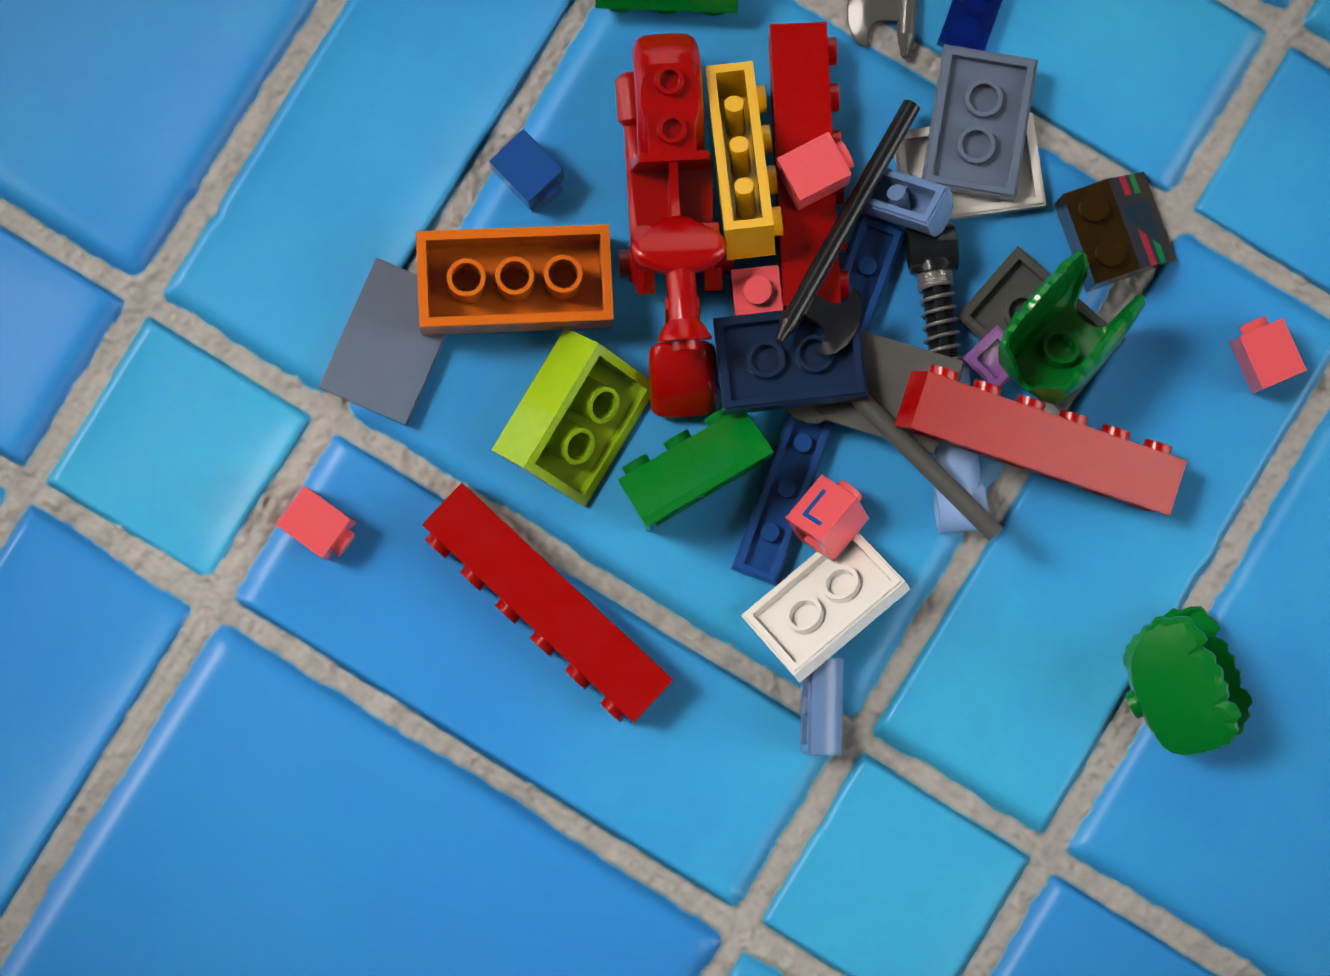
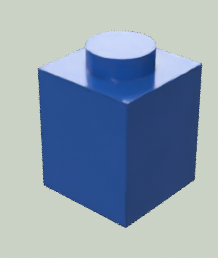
M524 129L489 161L492 171L530 210L539 203L543 207L547 206L564 188L560 184L565 179L563 169Z

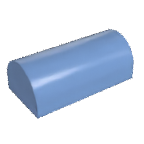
M868 162L865 163V165H864L863 169L861 170L859 176L857 177L855 183L853 184L852 188L850 189L848 195H847L846 198H845V202H846L847 199L849 198L851 192L853 191L855 185L857 184V182H858L860 176L862 175L864 169L866 168ZM887 168L862 213L936 237L942 233L948 224L953 208V195L950 187Z
M829 658L801 682L800 751L804 754L842 755L844 658Z

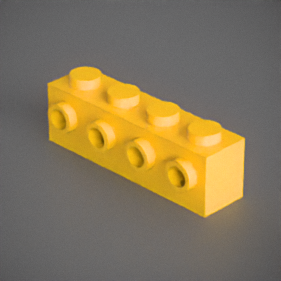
M753 61L705 66L727 260L775 255L774 236L783 235L781 207H772L770 199L771 194H778L775 165L766 166L765 154L773 153L770 124L761 125L760 114L767 113L765 85H756Z

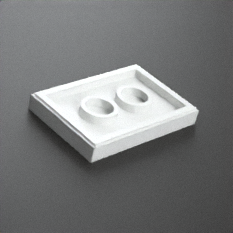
M1029 113L1015 201L1011 202L951 192L953 195V208L949 221L1041 209L1046 206L1033 113ZM930 127L908 130L894 155L896 171L918 178L922 177Z
M858 532L834 562L819 552L814 553L744 612L741 617L800 683L905 595L910 588L906 581Z

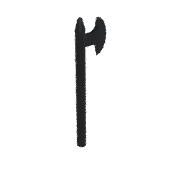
M903 100L781 316L775 337L776 343L782 344L798 328L803 317L818 325L823 332V342L816 355L827 357L838 353L855 335L863 310L860 293L853 287L846 301L841 304H831L816 294L920 111V107L915 102Z

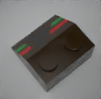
M1144 172L1108 178L1062 194L1054 204L1071 253L1082 250L1088 257L1089 267L1083 284L1086 292L1176 261Z

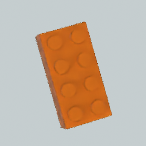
M609 224L416 231L419 327L422 336L564 330V328L570 330L612 328L614 314Z

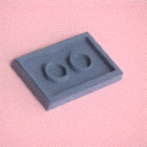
M944 44L921 179L950 187L951 192L1011 202L1015 201L1037 70V59Z
M379 258L375 259L318 386L326 392L405 426L409 423L447 335H421L419 327L418 278L416 274Z

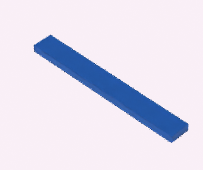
M863 214L860 216L841 270H848L849 294L854 287L861 295L863 310L860 329L869 332L905 234V229ZM842 298L841 303L845 302L847 298ZM790 414L787 415L731 570L776 586L795 535L785 517L813 485L832 434L834 423L823 421L819 424H808L793 418Z

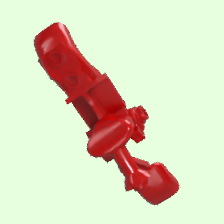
M688 34L644 35L635 41L632 49L633 72L622 73L615 80L618 122L624 127L630 232L628 250H618L620 279L629 278V281L636 285L637 294H655V274L666 275L665 326L662 328L657 341L662 343L652 346L648 354L650 406L652 412L661 417L701 416L712 413L717 407V366L715 347L712 343L703 341L712 339L706 326L700 321V300L697 296L695 274L703 272L704 291L722 290L723 277L725 273H730L734 269V260H727L726 241L720 234L719 222L712 223L713 161L712 154L705 150L704 98L699 47L695 38Z

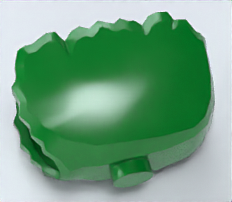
M1082 250L1073 253L1069 258L1063 260L1055 272L1038 286L1036 291L1023 304L1022 308L1013 315L1011 322L1004 331L998 348L999 364L1006 374L1025 391L1053 405H1057L1071 396L1091 378L1124 339L1145 305L1146 297L1138 294L1105 326L1097 327L1087 323L1079 315L1076 307L1089 267L1088 257Z
M1191 606L1182 610L1173 608L1164 616L1155 617L1151 624L1144 625L1140 633L1133 635L1131 643L1126 645L1125 653L1123 654V664L1128 672V681L1131 688L1130 691L1126 692L1127 702L1131 711L1138 719L1144 717L1147 726L1161 746L1173 754L1189 757L1231 746L1233 739L1243 732L1244 723L1250 717L1248 708L1253 703L1248 690L1240 687L1241 671L1235 667V656L1228 652V644L1223 639L1215 637L1220 630L1218 623L1209 617L1201 606Z

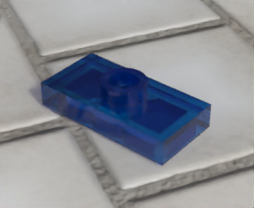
M952 0L936 45L943 47L946 44L985 51L1003 0Z

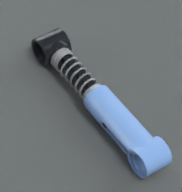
M948 223L942 233L936 237L905 228V251L908 271L910 275L917 277V291L923 296V299L919 302V305L924 307V312L920 317L926 323L922 331L927 333V338L923 343L928 346L929 351L962 360L963 357L958 356L957 347H960L961 344L956 343V334L960 331L955 330L954 321H957L958 318L953 316V308H956L957 305H952L951 295H955V292L950 290V287L955 284L952 273L958 270L959 249L954 223ZM964 367L960 382L971 386L969 368ZM940 442L936 455L931 454V456L988 512L985 488L981 482L978 455ZM934 487L933 504L938 534L978 531Z

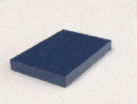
M785 310L713 318L723 416L868 399L860 324L853 338L843 349L836 354L824 357L816 355L823 342V332L818 325L804 317L798 328L782 344L776 343L775 337L778 325Z

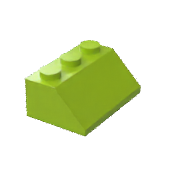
M564 328L491 450L585 507L650 400L649 379L598 342L568 328Z

